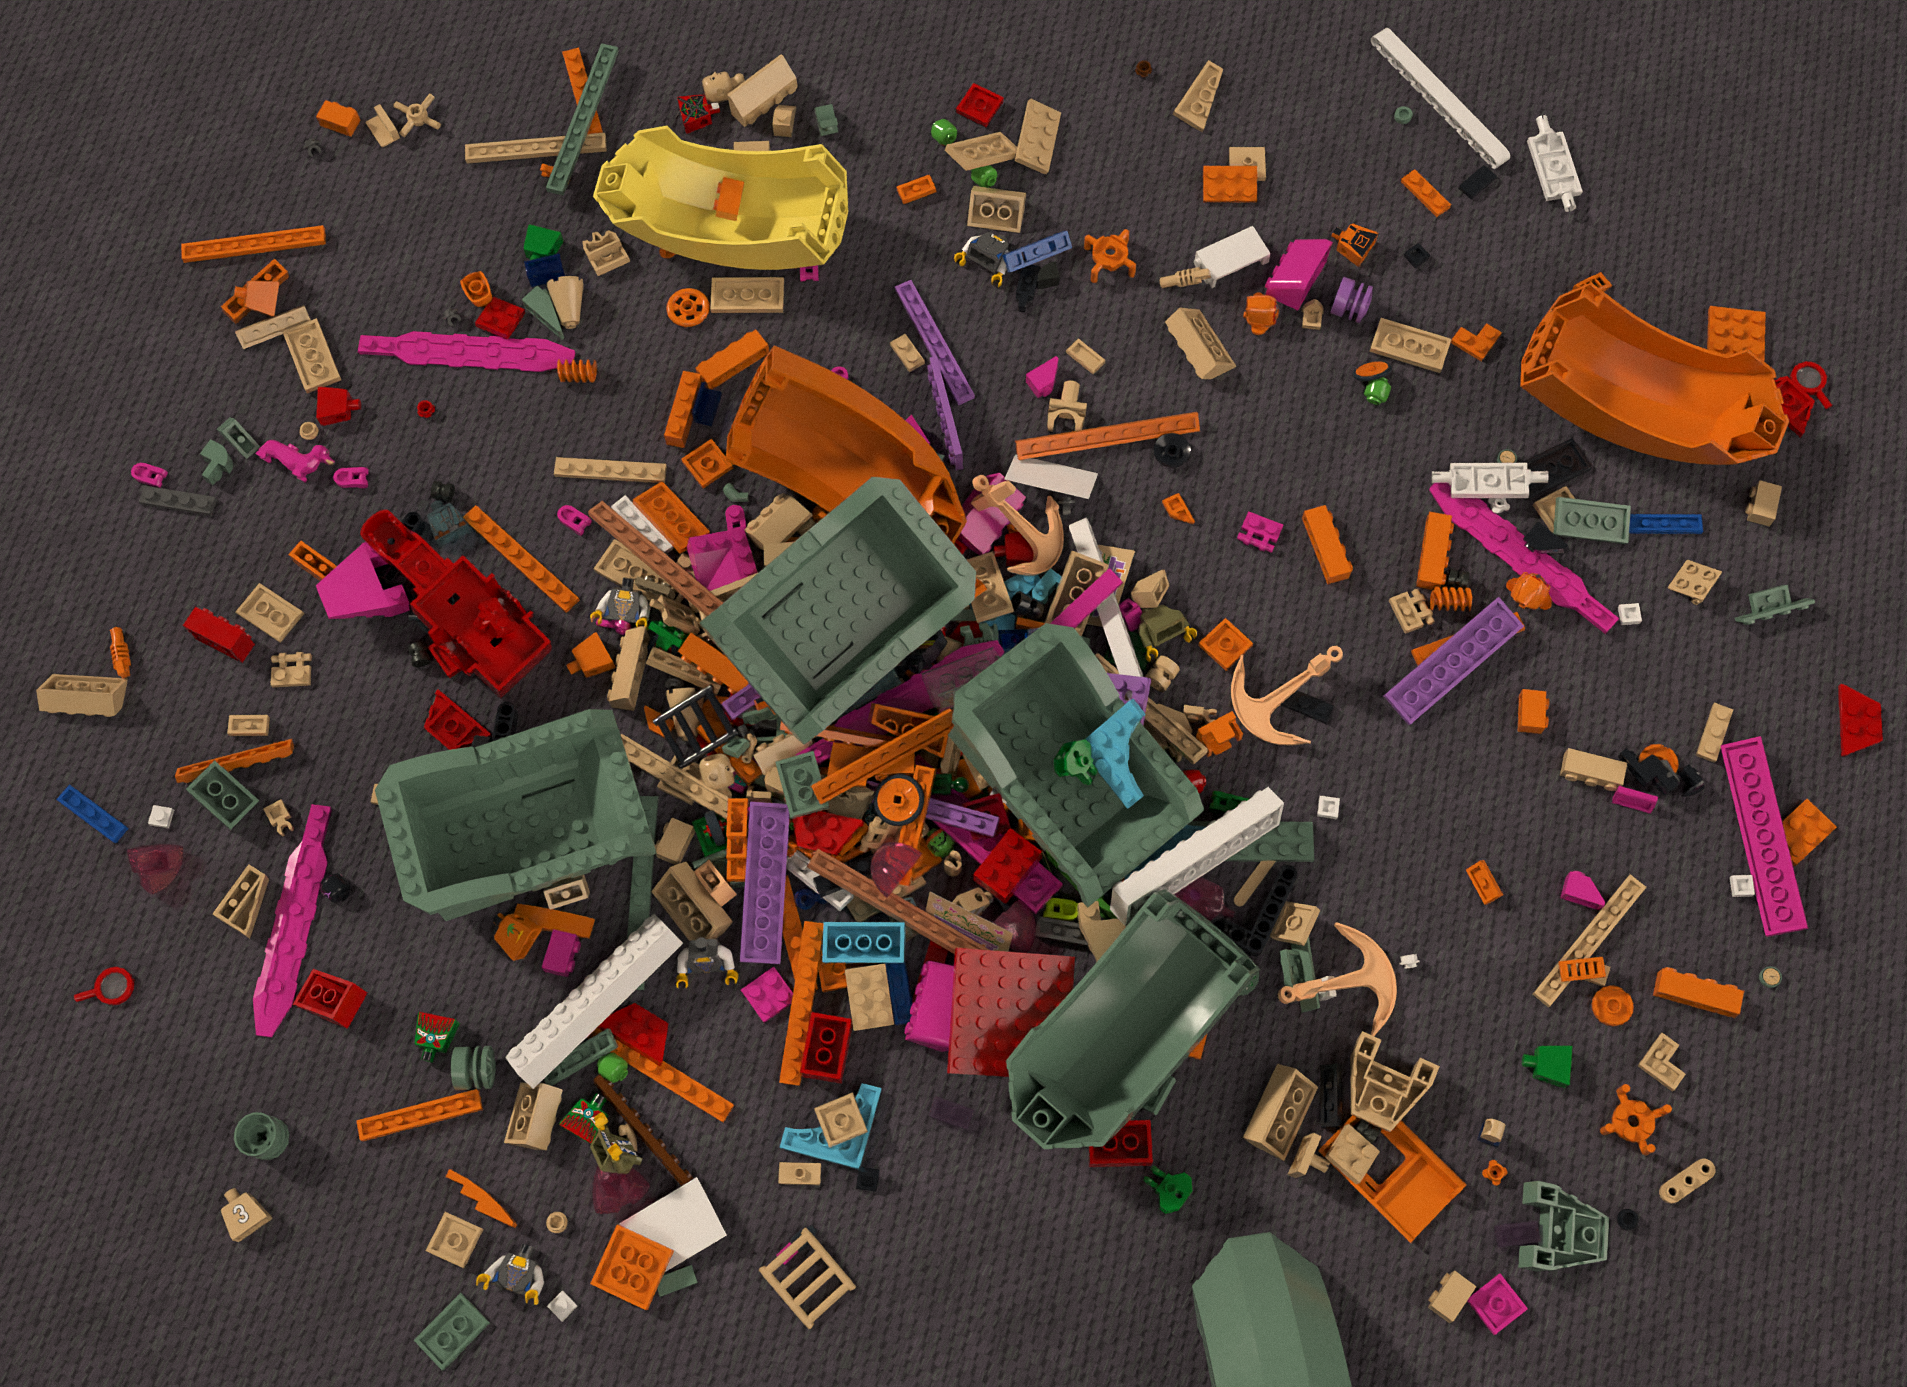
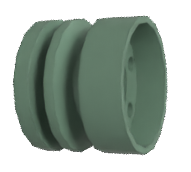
M470 1046L455 1047L451 1058V1078L454 1089L469 1090L472 1087L473 1080L476 1089H482L483 1086L485 1089H491L494 1085L496 1061L492 1046H484L483 1049L481 1046H476L474 1054Z
M253 1112L244 1116L238 1122L234 1132V1141L241 1153L261 1160H271L285 1151L289 1142V1131L282 1120L264 1113Z

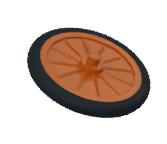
M1386 361L1364 363L1353 371V377L1360 381L1376 380L1388 375L1392 370V366Z

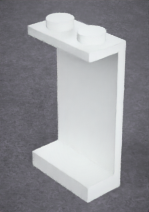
M1251 226L1196 251L1194 264L1195 267H1200V270L1207 268L1210 270L1211 278L1204 281L1206 284L1209 283L1211 288H1214L1216 280L1257 261H1260L1262 265L1268 263L1270 252L1255 228Z

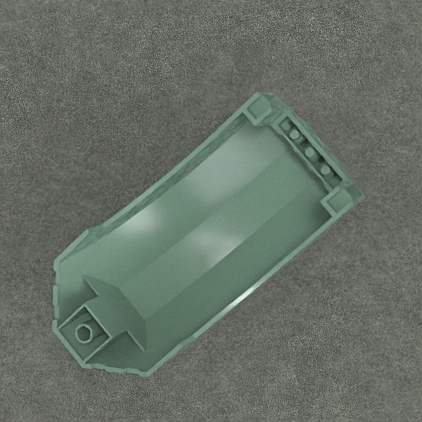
M1166 889L1154 892L1084 978L1040 1025L1029 1031L1006 1060L1009 1071V1093L1013 1110L1011 1112L1012 1121L1043 1149L1104 1146L1182 1064L1255 977L1260 968L1227 935L1202 914Z
M1271 1232L1228 1238L1218 1255H1215L1205 1268V1272L1199 1280L1197 1279L1192 1285L1197 1326L1203 1339L1211 1386L1352 1387L1336 1320L1318 1267L1301 1256L1300 1253L1279 1240Z

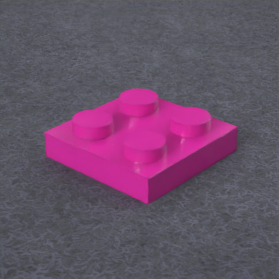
M772 967L741 989V992L763 1023L792 1004L793 992L775 967Z
M1500 1273L1467 1300L1493 1335H1496L1528 1309Z

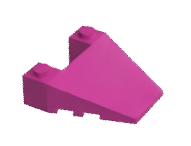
M366 542L361 544L316 585L329 619L354 618V616L371 618L378 615L392 617L410 611L409 601L402 584L386 590L382 589L374 568L388 563Z

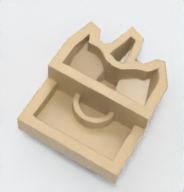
M606 231L604 236L594 232L592 233L593 240L591 242L588 240L583 241L584 251L597 276L630 262L618 236L612 231Z

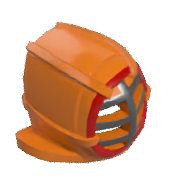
M1260 292L1247 297L1246 311H1244L1243 317L1251 325L1253 334L1262 335L1272 325L1276 324L1280 313L1276 299L1269 295H1263Z
M1524 572L1519 578H1512L1506 583V588L1511 591V597L1519 603V607L1535 610L1538 607L1543 610L1551 608L1550 585L1540 574Z

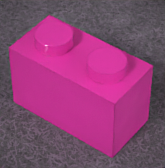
M553 929L542 969L548 973L568 977L575 967V961L573 960L575 953H579L581 947L578 936Z

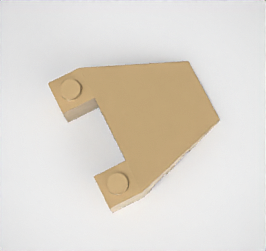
M1095 901L1088 908L1084 903H1078L1079 928L1097 963L1126 926L1119 919L1101 920L1098 901Z
M1362 1031L1350 1056L1351 1115L1391 1132L1432 1086L1440 1066L1420 1058L1416 1062L1410 1077L1373 1061L1381 1039Z

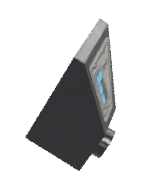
M1539 521L1523 538L1524 546L1532 553L1534 551L1538 553H1568L1570 551L1568 544Z

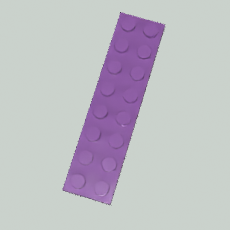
M1499 597L1496 598L1383 696L1408 725L1412 724L1522 629L1524 625Z
M750 802L740 962L780 964L789 830V810L787 804Z

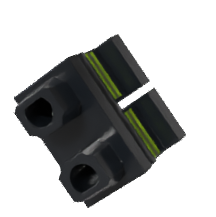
M941 629L895 666L896 671L899 674H905L907 670H910L914 674H920L922 670H930L932 667L931 663L937 659L948 643Z

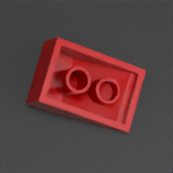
M313 969L293 1005L348 1029L368 992L353 982Z

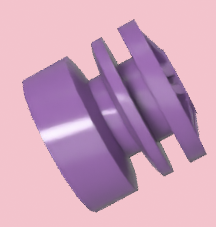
M1343 277L1331 309V314L1342 317L1345 311L1348 310L1350 311L1349 320H1352L1354 313H1357L1356 322L1360 323L1371 303L1373 286L1369 285L1366 293L1362 292L1364 283H1361L1358 290L1354 289L1355 280Z

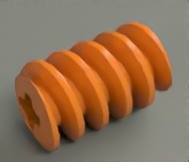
M558 359L557 372L561 382H565L566 378L568 382H572L573 379L575 382L582 380L583 383H586L589 379L590 383H594L597 376V362L594 360L593 365H591L590 360H587L586 365H584L580 359L579 364L576 365L575 359H572V363L569 365L568 359H565L564 364Z
M1435 586L1430 596V609L1433 610L1435 605H1437L1438 610H1441L1442 606L1445 605L1446 611H1449L1450 606H1453L1454 611L1457 610L1458 606L1461 607V611H1464L1465 607L1468 606L1470 611L1472 607L1471 589L1466 588L1463 591L1462 587H1458L1456 591L1454 587H1451L1448 591L1447 587H1443L1440 590L1438 586Z

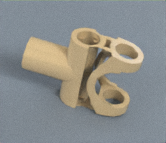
M1075 381L1064 382L1061 399L1050 398L1048 431L1053 432L1054 422L1058 415L1059 418L1075 419V431L1082 430L1087 403L1077 402L1080 389L1079 383Z

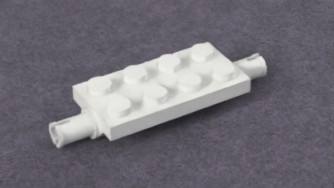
M1543 115V118L1539 116L1536 119V123L1540 132L1537 136L1529 137L1527 143L1546 201L1562 199L1564 210L1566 212L1569 209L1573 211L1576 209L1573 197L1581 195L1582 188L1564 133L1553 131L1549 126L1546 115Z
M1450 463L1449 472L1432 471V483H1449L1451 485V498H1528L1529 485L1531 483H1548V471L1528 470L1527 463Z

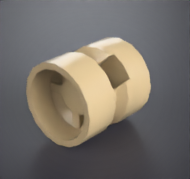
M1159 656L1153 665L1154 668H1151L1145 677L1151 679V687L1159 692H1165L1171 684L1170 679L1172 680L1176 677L1180 668L1168 657Z

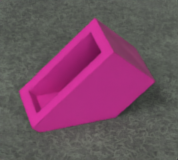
M1057 356L1026 374V383L1037 398L1048 396L1054 388L1058 369Z
M1570 871L1565 878L1561 899L1600 911L1604 907L1605 901L1591 878L1579 871Z

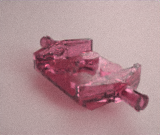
M1201 877L1174 894L1209 921L1218 914H1223L1232 919L1236 912L1225 907L1223 887ZM1191 890L1199 892V900H1193L1190 897Z

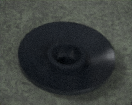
M1168 433L1156 440L1153 452L1160 464L1174 468L1187 462L1190 457L1191 448L1189 442L1183 436L1176 433ZM1169 451H1174L1175 454H1174V455H1170L1168 452H1169Z

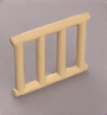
M804 1228L801 1232L802 1235L767 1267L764 1265L759 1271L808 1329H811L814 1325L813 1322L848 1290H854L856 1286L807 1228ZM808 1242L815 1252L780 1283L772 1273L801 1246ZM822 1258L829 1268L793 1299L786 1289L815 1262ZM835 1274L843 1284L807 1315L800 1305Z

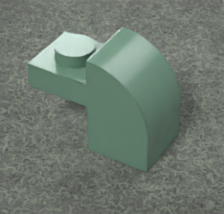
M829 104L814 108L821 136L837 133L838 122L837 118H835L833 105Z
M210 439L200 455L206 462L210 463L202 476L207 483L214 485L216 481L221 479L223 471L231 473L233 460L221 444Z

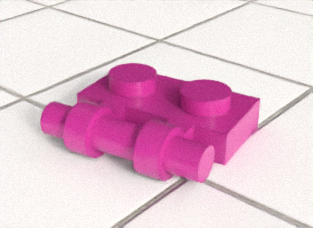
M1248 511L1241 530L1248 533L1245 535L1239 532L1237 540L1242 541L1245 545L1249 546L1250 544L1258 547L1260 551L1264 552L1266 550L1272 553L1275 546L1268 542H1277L1283 524ZM1254 534L1256 536L1262 537L1263 540H1258L1256 538H1253L1252 536Z

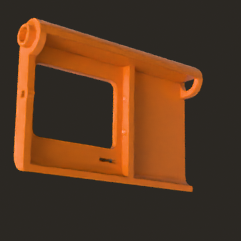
M1352 1115L1318 1152L1325 1158V1155L1343 1127L1347 1124L1354 1127L1361 1119ZM1400 1121L1391 1132L1384 1129L1380 1131L1405 1156L1404 1162L1382 1184H1377L1367 1173L1359 1184H1355L1331 1162L1330 1164L1411 1243L1467 1184L1404 1122Z

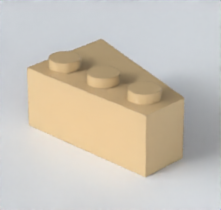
M248 864L213 912V915L250 939L269 878Z

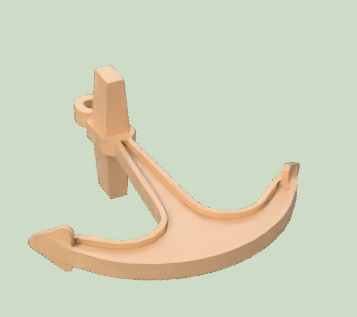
M984 475L975 477L972 481L973 486L977 491H982V493L975 497L971 504L979 512L989 507L998 508L1033 549L1034 558L1032 562L1009 567L1007 571L1019 575L1035 576L1052 568L1061 555L1064 542L1063 525L1058 511L1059 505L1053 497H1047L1045 513L1048 516L1049 532L1043 534L1005 501L1016 490V487L1009 480L994 486L989 485L988 479Z
M1332 646L1328 649L1327 655H1321L1320 653L1310 661L1306 671L1260 699H1254L1245 692L1244 655H1241L1231 683L1232 703L1241 723L1253 735L1271 744H1311L1309 740L1275 730L1271 726V714L1311 677L1322 676L1331 668V662H1339L1343 657L1341 648ZM1337 651L1339 654L1337 657L1331 656L1332 652Z
M1336 922L1334 926L1363 952V967L1360 970L1323 982L1321 979L1295 984L1293 988L1285 986L1278 991V998L1282 1003L1288 1004L1313 998L1319 992L1362 986L1368 987L1376 993L1379 1000L1371 1035L1375 1036L1387 1022L1395 1006L1397 985L1392 965L1384 951L1374 940L1354 928Z

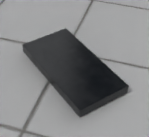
M1573 438L1520 462L1527 463V469L1531 471H1548V483H1531L1529 485V497L1525 499L1534 498L1592 469Z

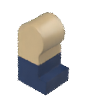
M1495 1119L1485 1120L1482 1123L1477 1140L1494 1147H1499L1506 1125Z

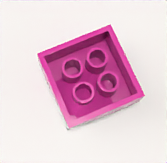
M744 528L690 537L688 540L687 551L695 578L708 591L758 573Z

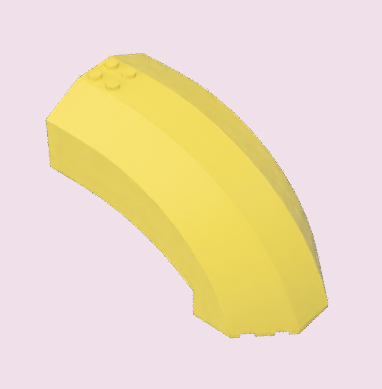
M668 126L637 131L633 135L635 138L628 145L625 143L615 153L617 156L610 162L606 161L602 165L593 195L615 226L649 244L702 262L744 269L779 270L824 265L842 241L848 216L847 171L822 144L777 151H737L683 141ZM723 177L744 182L737 221L715 217L716 210H713L715 199L719 200L720 194L717 193L718 183H722Z

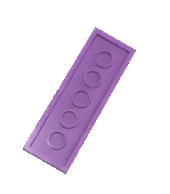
M937 356L930 357V365H927L929 384L932 385L933 399L937 404V415L941 419L940 426L942 433L945 435L946 449L949 450V461L951 465L955 466L956 471L963 469L962 450Z

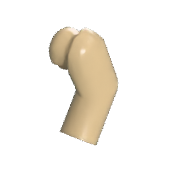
M748 733L744 739L749 741L750 746L742 755L741 759L744 763L751 762L757 744L756 736Z
M630 1124L620 1125L618 1128L619 1135H626V1139L631 1142L634 1151L638 1152L637 1138Z

